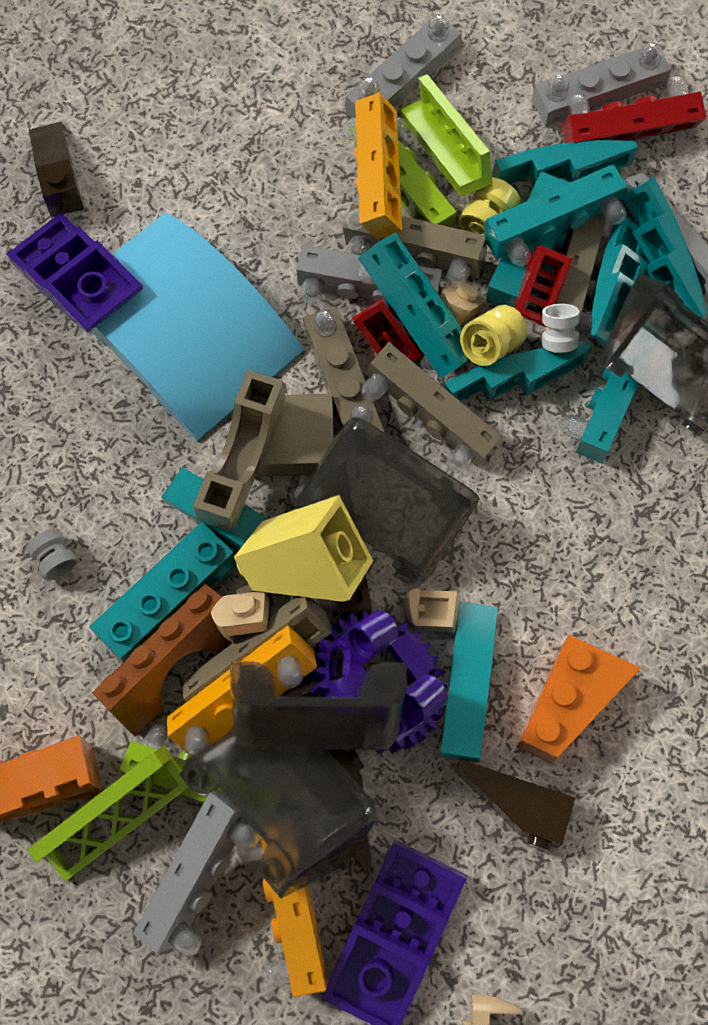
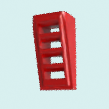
M541 245L534 247L515 304V309L521 313L524 319L546 327L542 322V314L525 308L527 301L543 307V309L549 305L556 304L572 263V258ZM541 263L554 267V274L541 269ZM536 276L550 280V287L536 282ZM532 288L547 294L546 300L531 295Z

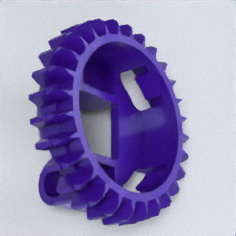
M376 610L371 614L363 611L357 617L352 613L344 621L338 620L331 628L332 633L322 639L314 648L317 653L315 655L317 668L309 675L311 680L319 682L312 689L311 693L321 695L322 701L317 704L316 708L326 707L329 715L326 717L325 722L335 720L339 725L336 731L337 735L347 731L350 734L349 744H353L361 739L363 751L369 750L374 746L377 754L384 753L386 750H389L392 754L402 749L407 750L428 738V733H431L438 727L435 721L444 716L440 708L447 703L448 699L447 685L437 679L445 671L435 668L434 663L439 659V656H430L427 650L431 646L430 642L422 644L418 640L421 632L409 633L408 622L406 621L397 627L395 616H390L382 610ZM341 649L344 654L342 678L331 683V680L336 678L335 668L337 659L330 658ZM385 649L391 652L413 682L390 701H387L362 667ZM371 718H378L394 722L399 728L390 735H387L389 728H382L372 724L367 728L364 726Z

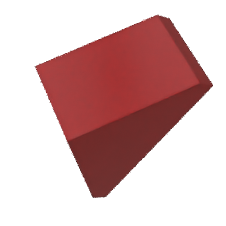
M383 298L352 318L354 324L377 355L390 342L412 362L422 356L414 339L408 334L406 327Z

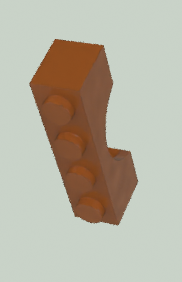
M206 584L193 593L179 610L164 621L153 635L140 647L136 648L130 657L112 674L107 676L101 685L92 692L134 737L163 710L161 701L162 685L167 673L176 662L184 656L200 650L220 653L231 643L220 633L211 616L213 607L222 596Z

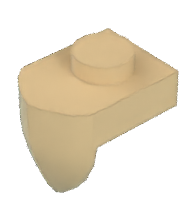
M462 281L444 288L439 295L460 326L466 320L479 314L487 303L484 298L478 295L479 293L476 288Z
M414 588L404 597L403 610L408 622L416 631L456 633L461 597L457 591H432Z
M260 591L226 595L215 604L211 611V616L224 638L234 643L242 634L267 631L270 599L266 592Z
M471 995L470 1021H462V1025H490V1013L522 1014V1010L497 997Z

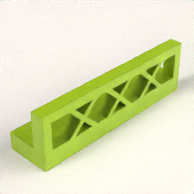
M426 74L419 77L421 100L400 108L404 124L460 197L492 185L489 149L429 75Z
M162 746L28 848L27 851L36 863L47 857L66 882L193 784L166 747ZM164 765L179 784L169 793L152 790L154 773ZM146 780L145 789L136 788L139 784ZM126 794L144 796L143 809L139 816L121 814L123 797ZM151 797L160 799L150 806ZM115 804L114 813L106 812L109 807ZM95 818L113 820L111 837L109 839L90 838L92 821ZM120 821L128 822L126 826L119 830ZM84 827L83 836L74 835ZM65 841L82 844L80 861L71 868L56 849ZM89 845L98 846L88 854Z

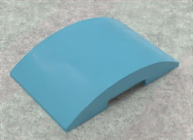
M166 212L112 254L142 284L144 289L94 327L91 332L104 346L107 345L149 388L150 393L197 442L233 413L234 402L247 370L274 378L305 352V349L291 330L254 286L216 248L174 216Z

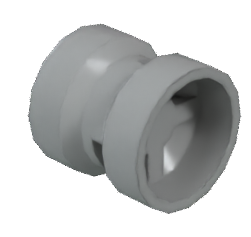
M57 528L38 534L26 546L31 558L38 560L40 564L39 571L46 581L58 579L73 570L78 564L73 551L66 549L64 545L65 538Z

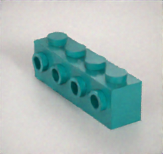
M201 522L89 626L90 629L123 663L136 648L140 647L153 635L160 625L188 601L189 597L204 584L211 587L215 582L221 584L227 580L235 570L233 566L236 563L234 552Z

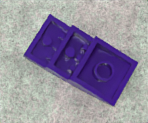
M61 212L7 253L12 264L58 309L86 333L144 289L142 284L98 240L94 242L80 226L76 228Z
M394 840L332 972L326 991L323 992L320 999L370 1025H401L468 875Z

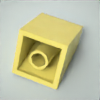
M340 495L262 521L234 556L240 574L245 577L252 591L342 602L350 600L373 562Z

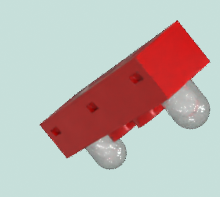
M674 76L666 84L668 97L656 99V96L650 95L637 99L634 104L623 105L622 101L606 104L601 110L591 111L587 97L583 94H575L568 102L570 115L561 125L564 143L595 140L629 141L696 128L707 118L701 91L689 93L686 80L681 76Z

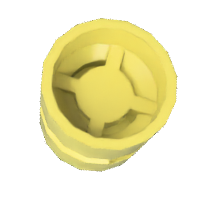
M492 177V185L475 191L472 201L468 202L458 219L460 228L464 231L484 235L487 218L520 205L521 199L518 192L507 182Z
M508 305L496 306L464 325L460 335L462 350L473 363L480 366L491 365L523 345L527 337L526 322L521 313L514 307Z

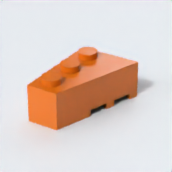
M568 634L516 747L552 764L641 668Z
M78 735L39 750L23 753L15 759L6 762L0 761V823L94 796L104 791L94 747Z

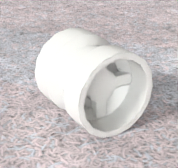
M553 304L543 309L542 322L546 326V330L542 334V346L544 349L562 353L578 348L579 334L575 330V326L579 323L580 311L577 307L569 304Z

